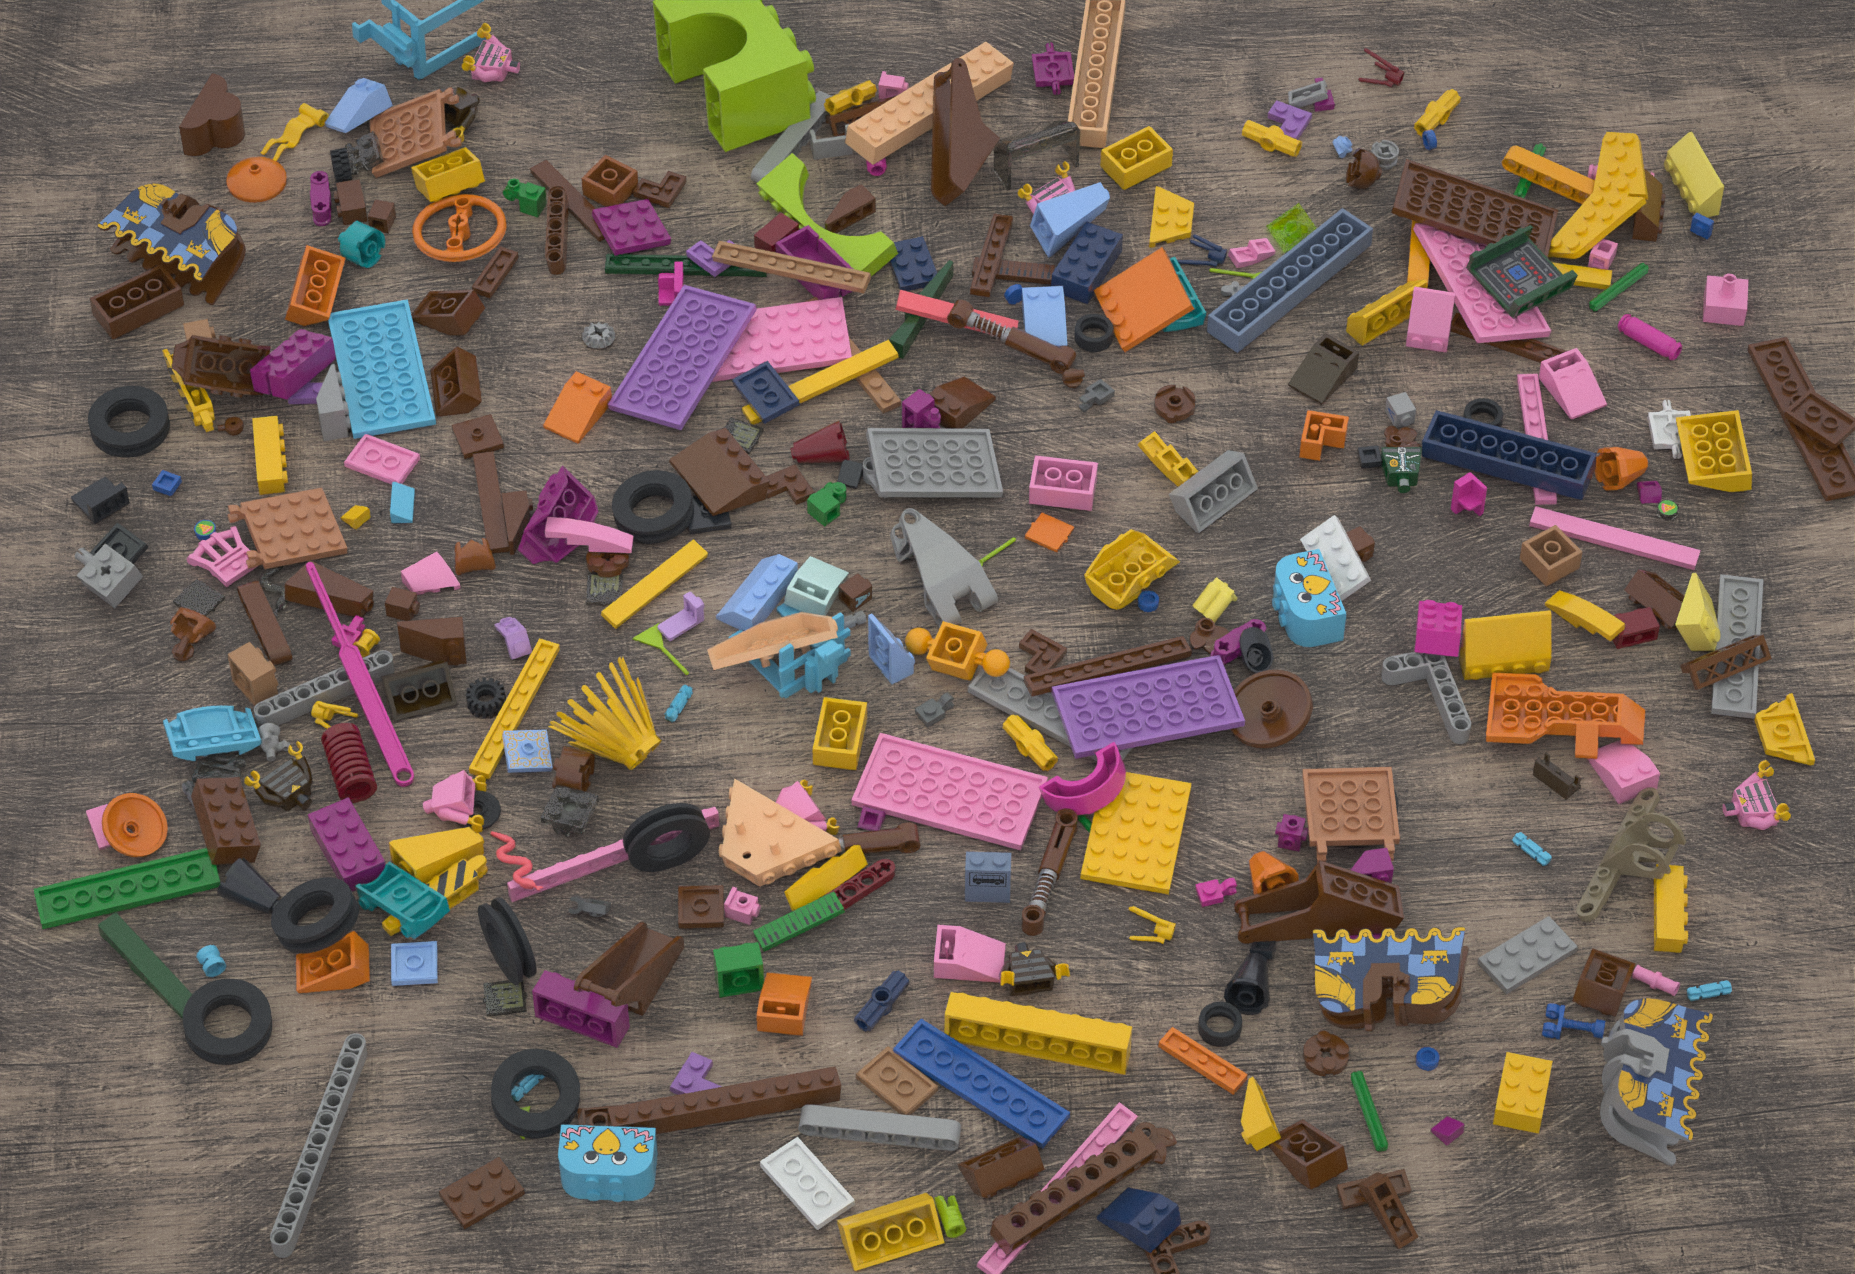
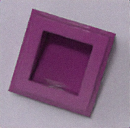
M1658 481L1637 482L1638 495L1642 504L1661 502L1662 488Z
M863 806L857 827L868 831L880 830L886 818V812Z
M1447 1116L1431 1128L1430 1131L1448 1146L1464 1133L1465 1124Z

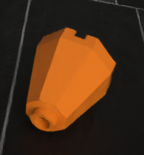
M1619 447L1600 448L1597 452L1600 454L1596 457L1595 476L1598 482L1604 483L1605 486H1602L1604 490L1622 489L1645 473L1648 467V460L1640 451Z
M1264 851L1256 853L1249 860L1254 895L1299 881V875L1294 868Z

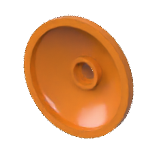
M250 157L238 162L230 169L226 182L229 192L234 197L245 202L257 203L270 200L279 195L285 188L287 176L284 167L279 162L266 157Z
M137 793L119 795L106 806L103 812L101 823L104 836L108 843L121 854L129 857H145L156 852L166 839L168 829L166 817L159 805L144 795ZM127 828H130L133 833H129Z

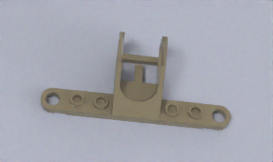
M1648 787L1641 790L1633 801L1576 908L1577 915L1581 921L1591 922L1592 919L1594 921L1595 918H1598L1603 905L1606 904L1621 875L1662 879L1664 874H1670L1669 864L1679 847L1678 844L1685 845L1686 839L1682 829L1673 819L1663 814L1654 813L1658 802L1660 803V796L1655 788ZM1647 796H1648V797H1650V796L1652 797V798L1649 799V800H1645V798H1647ZM1655 821L1667 825L1672 830L1674 837L1665 839L1655 835L1649 829L1648 823ZM1657 848H1664L1669 850L1666 856H1664L1663 853L1659 851ZM1639 862H1658V867H1645ZM1587 908H1588V910H1589L1590 908L1592 909V911H1590V912H1588V913H1583V912H1585V910L1587 911Z

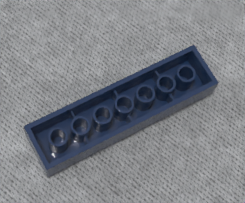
M1438 410L1435 411L1422 440V457L1583 500L1596 469L1597 453Z

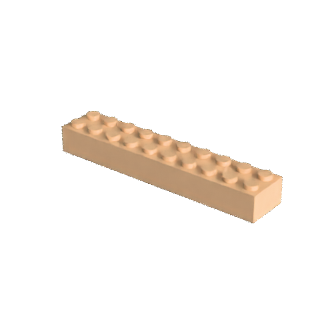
M1086 0L1067 123L1066 145L1106 148L1126 0Z
M987 42L960 57L967 64L976 101L1011 80L1014 63ZM951 63L848 125L845 143L874 165L932 129L934 76L938 72L948 71Z

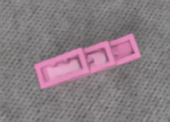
M547 517L546 538H567V545H589V552L632 553L633 535L592 522Z

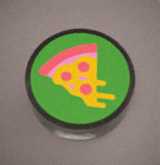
M1662 500L1658 503L1656 512L1663 520H1673L1677 517L1679 508L1677 503L1672 500Z

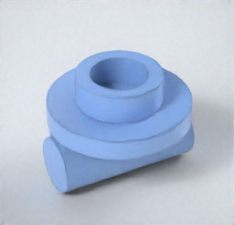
M1338 136L1333 140L1332 143L1340 158H1344L1347 153L1352 151V143L1346 136Z

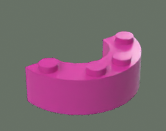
M1115 742L1095 753L1098 759L1097 766L1086 778L1078 781H1067L1057 775L1040 785L1039 789L1045 804L1056 812L1068 808L1074 810L1077 815L1092 814L1114 801L1123 788L1126 779L1125 765Z

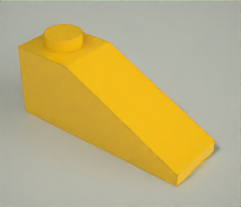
M1251 1077L1248 1080L1241 1124L1244 1131L1241 1134L1246 1144H1252L1255 1150L1258 1151L1281 1139L1262 1088L1254 1077Z

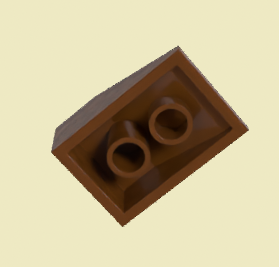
M474 289L430 291L411 316L415 323L447 335L462 336L469 332L470 327L480 318L485 307Z
M965 376L939 385L929 393L934 399V408H937L941 415L939 424L946 429H963L996 400V396Z
M463 617L397 622L402 653L432 662L445 660L448 665L467 664Z
M1592 948L1579 978L1572 1001L1582 1007H1590L1604 1015L1616 1017L1636 963Z
M1303 1119L1280 1131L1281 1139L1268 1145L1294 1178L1310 1190L1348 1170L1344 1146Z

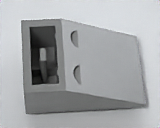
M331 364L316 398L323 441L348 437L347 429L351 428L349 416H345L349 414L346 401H342L346 399L344 387L342 385L339 386V384H342L341 374L336 372L334 364Z

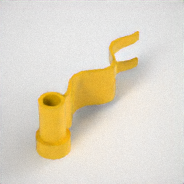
M303 103L299 108L300 115L292 118L287 123L280 138L270 139L260 154L265 155L275 143H287L281 144L278 147L273 160L277 161L286 148H295L298 145L303 132L307 128L315 124L323 127L329 114Z

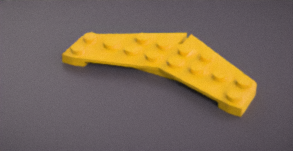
M1606 132L1602 140L1593 193L1553 237L1548 257L1570 259L1581 257L1647 203L1648 194L1641 142L1636 134Z

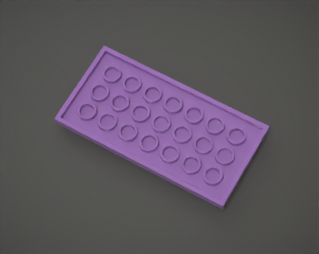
M684 285L608 403L609 410L682 430L756 312V305Z
M1220 655L1052 687V695L1075 759L1096 755L1097 751L1112 742H1115L1118 750L1245 725V719Z

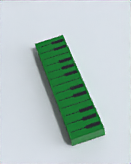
M831 892L753 930V933L763 952L845 913L835 892Z

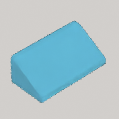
M392 482L391 523H413L414 488Z

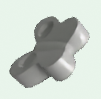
M1233 281L1231 285H1225L1221 288V294L1223 296H1233L1243 286H1239L1237 281Z

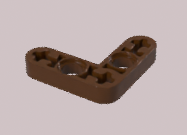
M1194 1221L1178 1226L1158 1245L1159 1255H1157L1156 1249L1151 1253L1145 1250L1154 1274H1180L1172 1254L1207 1243L1211 1233L1208 1223L1205 1221ZM1196 1230H1200L1201 1233L1204 1232V1235L1200 1236L1199 1233H1196ZM1179 1235L1183 1237L1184 1241L1176 1244L1172 1242L1171 1238ZM1164 1261L1170 1264V1268L1161 1270L1157 1267V1264Z

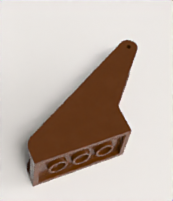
M962 58L954 59L948 71L938 72L934 76L931 192L944 206L965 192L1000 140V137L981 120L967 64Z
M1319 860L1307 878L1239 899L1234 904V910L1241 918V926L1237 934L1238 940L1244 944L1262 941L1312 939L1315 929L1324 930L1327 937H1335L1336 932L1340 929H1346L1349 932V936L1358 935L1365 928L1372 931V934L1382 933L1386 928L1395 930L1404 919L1398 885ZM1297 911L1252 926L1249 924L1250 914Z
M641 921L577 976L574 983V991L594 992L604 996L615 1007L628 1004L629 1011L643 1016L683 951L684 938L681 936L672 938L648 929L647 923Z

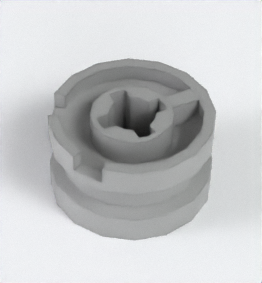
M1382 140L1380 143L1375 142L1372 145L1371 152L1378 158L1380 169L1389 170L1395 167L1399 155L1398 146L1388 140Z

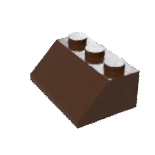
M1644 168L1648 200L1634 214L1632 239L1656 242L1657 235L1662 234L1663 222H1659V219L1663 220L1664 208L1661 205L1665 203L1666 193H1662L1663 185Z
M457 346L430 369L437 416L466 414L482 402L475 355Z
M1638 569L1624 589L1629 594L1628 598L1636 604L1641 603L1645 608L1650 607L1654 616L1661 619L1660 623L1670 630L1671 628L1678 629L1675 624L1685 596L1658 574Z
M1020 1136L957 1164L974 1194L982 1198L993 1197L997 1194L998 1190L1013 1188L1018 1185V1181L1033 1179L1039 1175L1038 1172L1045 1170L1036 1143Z

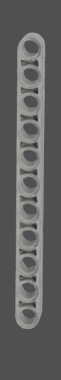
M350 1034L344 1041L273 1226L270 1240L273 1253L277 1257H288L294 1251L368 1054L365 1038L361 1034Z

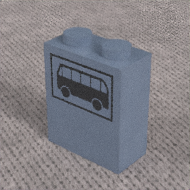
M966 852L965 902L1010 903L1011 853Z

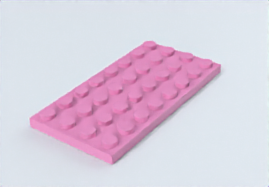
M1415 224L1414 232L1448 292L1455 293L1454 303L1477 343L1549 337L1551 329L1537 306L1513 319L1466 269L1469 256L1475 251L1485 249L1487 245L1476 243L1467 238L1459 237L1425 224Z
M842 297L757 308L712 382L734 379L766 361L772 365L777 373L833 366L852 357Z
M880 733L851 802L853 806L860 808L866 806L884 811L886 815L1021 850L1042 798L1039 786L1047 782L1048 777Z

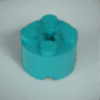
M355 221L338 238L341 256L361 267L370 268L374 266L382 256L379 254L381 248H385L384 234L359 221Z

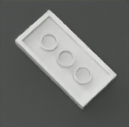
M1335 515L1300 539L1306 551L1320 549L1341 601L1371 581L1340 520Z
M798 1137L760 1161V1167L817 1230L855 1205V1200Z

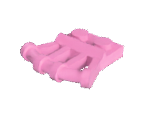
M236 526L220 533L214 532L210 535L209 539L199 542L193 554H190L186 559L194 567L199 566L209 570L212 576L216 577L226 587L256 568L248 569L246 565V560L248 559L246 551L250 550L242 543ZM233 538L237 547L233 549L225 541L226 539ZM218 545L227 554L221 557L212 546ZM203 553H207L215 562L201 558Z

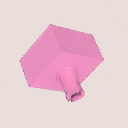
M1726 274L1724 277L1707 276L1704 290L1703 322L1744 326L1747 312L1748 280L1737 279L1733 274Z

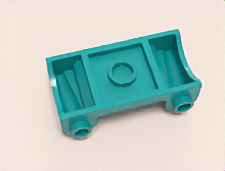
M1171 257L1170 261L1194 310L1163 328V332L1179 331L1203 325L1206 317V311L1176 257Z
M390 861L386 864L380 876L373 882L357 884L355 886L359 897L358 903L361 908L373 911L376 907L382 908L400 920V930L406 938L411 937L415 939L450 911L445 896Z

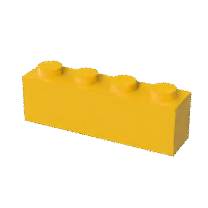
M278 416L252 418L259 494L285 492L284 484L288 483L287 471H283V468L287 467L286 455H282V452H286L284 439H280V436H284L283 424H279Z
M1669 865L1671 869L1670 874H1664L1662 879L1654 878V951L1681 953L1683 944L1688 942V931L1684 930V926H1687L1688 912H1684V907H1687L1688 894L1684 893V889L1687 888L1688 877L1684 875V866Z

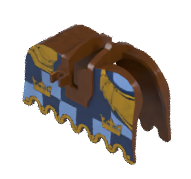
M161 184L142 185L133 190L98 224V228L102 231H108L112 227H116L115 236L117 240L110 248L111 253L118 255L125 250L129 251L127 260L134 263L139 259H144L142 267L145 271L162 264L170 275H175L174 280L180 288L186 284H191L189 292L192 296H198L202 292H206L205 301L209 305L215 304L245 258L246 247L244 241L238 233L234 220L225 214L223 209L216 208L210 204L200 206L194 198L182 193L178 194Z
M1436 927L1431 928L1425 938H1421L1418 930L1415 928H1408L1403 938H1397L1393 929L1386 928L1378 939L1374 938L1372 931L1366 928L1359 932L1356 939H1351L1346 929H1340L1336 932L1335 938L1331 940L1327 938L1324 930L1315 929L1313 931L1315 989L1323 1017L1332 1025L1342 1029L1365 1028V1032L1373 1031L1375 1024L1383 1022L1386 1018L1387 998H1393L1396 1027L1408 1026V1023L1436 1024L1445 1021L1456 1012L1462 1000L1464 973L1469 948L1463 946L1465 928L1455 927L1447 938L1443 937L1441 930Z

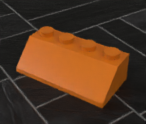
M306 245L285 320L303 326L329 320L345 257Z

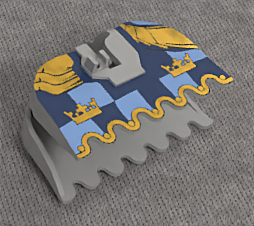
M1638 999L1627 1005L1621 1018L1611 1029L1609 1037L1602 1038L1601 1046L1604 1047L1603 1056L1606 1064L1602 1071V1090L1605 1093L1601 1103L1600 1116L1607 1132L1618 1142L1673 1166L1676 1162V1156L1667 1149V1145L1674 1146L1678 1143L1679 1139L1688 1142L1692 1141L1693 1131L1684 1124V1121H1693L1697 1116L1695 1109L1690 1107L1687 1102H1695L1700 1097L1699 1091L1691 1086V1082L1698 1083L1703 1078V1073L1694 1066V1063H1703L1706 1060L1705 1052L1699 1049L1697 1044H1706L1710 1039L1709 1034L1702 1030L1700 1025L1711 1024L1713 1020L1711 1013L1686 1008L1658 999Z

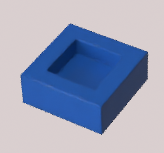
M1696 213L1692 218L1690 231L1708 239L1712 235L1714 221Z
M162 470L153 482L152 488L154 491L172 496L182 482L181 476Z

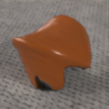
M482 538L483 545L473 540H470L463 548H461L460 541L455 544V573L457 575L472 572L473 570H494L496 568L495 560L486 538Z
M180 607L170 621L172 625L171 632L179 639H182L183 636L188 637L190 644L199 642L216 629V625L212 620L184 607Z

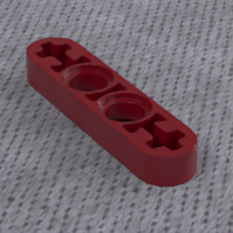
M881 859L829 893L835 892L836 896L840 897L839 901L845 910L892 880L895 876V864L890 859ZM865 878H870L874 882L870 885H865L861 881ZM851 889L854 890L856 894L853 896H846L844 892L846 890Z

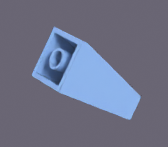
M1101 182L1037 204L1030 227L1048 257L1053 256L1076 236L1086 221L1092 222L1106 209L1110 196Z

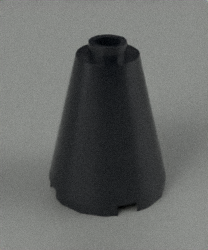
M243 857L242 859L239 858L225 874L227 876L225 884L221 882L217 890V895L268 915L273 912L281 900V895Z
M1259 953L1247 955L1225 987L1224 999L1226 1003L1235 1006L1241 1014L1257 1015L1261 1013V1010L1268 1007L1270 1001L1268 961Z

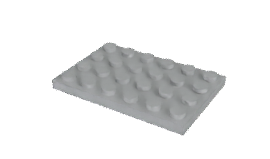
M867 428L866 436L879 497L1002 498L1003 489L989 429Z

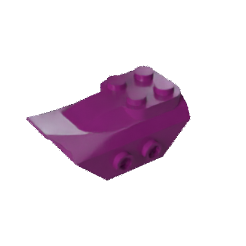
M563 465L557 473L550 476L541 491L537 509L526 526L518 547V551L532 564L542 561L557 563L579 546L567 545V538H546L547 517L569 518L594 523L595 517L599 512L595 497Z

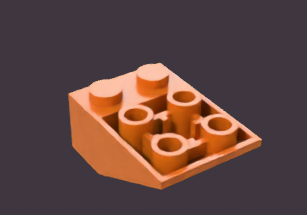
M767 972L759 998L757 1031L803 1036L812 977Z

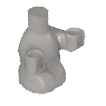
M265 723L259 727L260 746L266 753L267 761H274L276 759L275 753L282 750L288 751V747L291 744L285 740L279 742L280 727L278 725Z

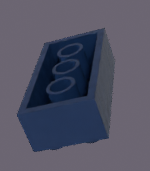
M1086 221L1052 273L1051 286H1063L1064 296L1088 304L1095 294L1094 290L1101 285L1121 254L1123 234Z

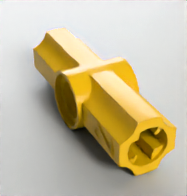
M868 80L849 89L841 90L838 94L825 99V111L829 112L830 115H834L852 106L862 104V102L875 97L877 92L876 85L871 80Z
M1447 90L1436 102L1431 101L1428 104L1425 113L1414 124V129L1418 135L1422 136L1424 131L1434 130L1439 124L1444 125L1451 111L1461 102V97L1456 90Z
M1247 120L1244 124L1242 136L1259 142L1264 150L1271 152L1276 149L1293 157L1298 156L1302 147V141L1285 135L1278 126L1273 125L1268 128L1251 120Z
M1013 714L1009 716L1003 723V729L1016 742L1019 752L1025 757L1029 756L1043 771L1051 770L1058 762V757L1045 744L1041 733L1037 729L1031 730L1018 715Z

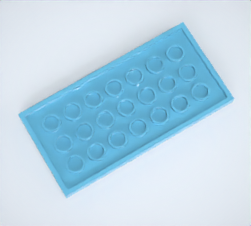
M408 299L332 312L328 323L331 337L333 338L338 369L341 374L342 387H344L345 401L348 405L353 438H362L365 434L374 436L436 425Z

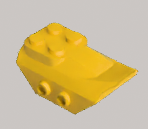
M1130 529L1101 549L1084 576L1094 596L1112 609H1122L1137 599L1143 588H1147L1151 582L1161 578L1180 561L1146 534Z

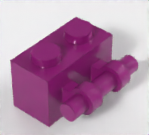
M918 389L902 401V428L941 429L939 426L941 415L939 410L934 408V399L930 394H926L921 389Z

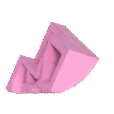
M438 552L401 571L402 582L410 591L416 592L417 595L426 592H440V588L454 586V590L460 588L457 578Z

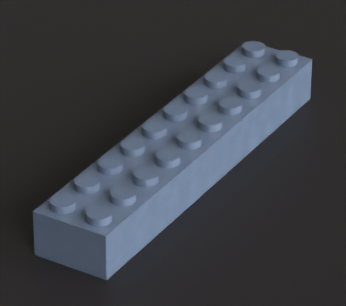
M1342 208L1208 315L1207 332L1238 353L1370 247L1373 228Z

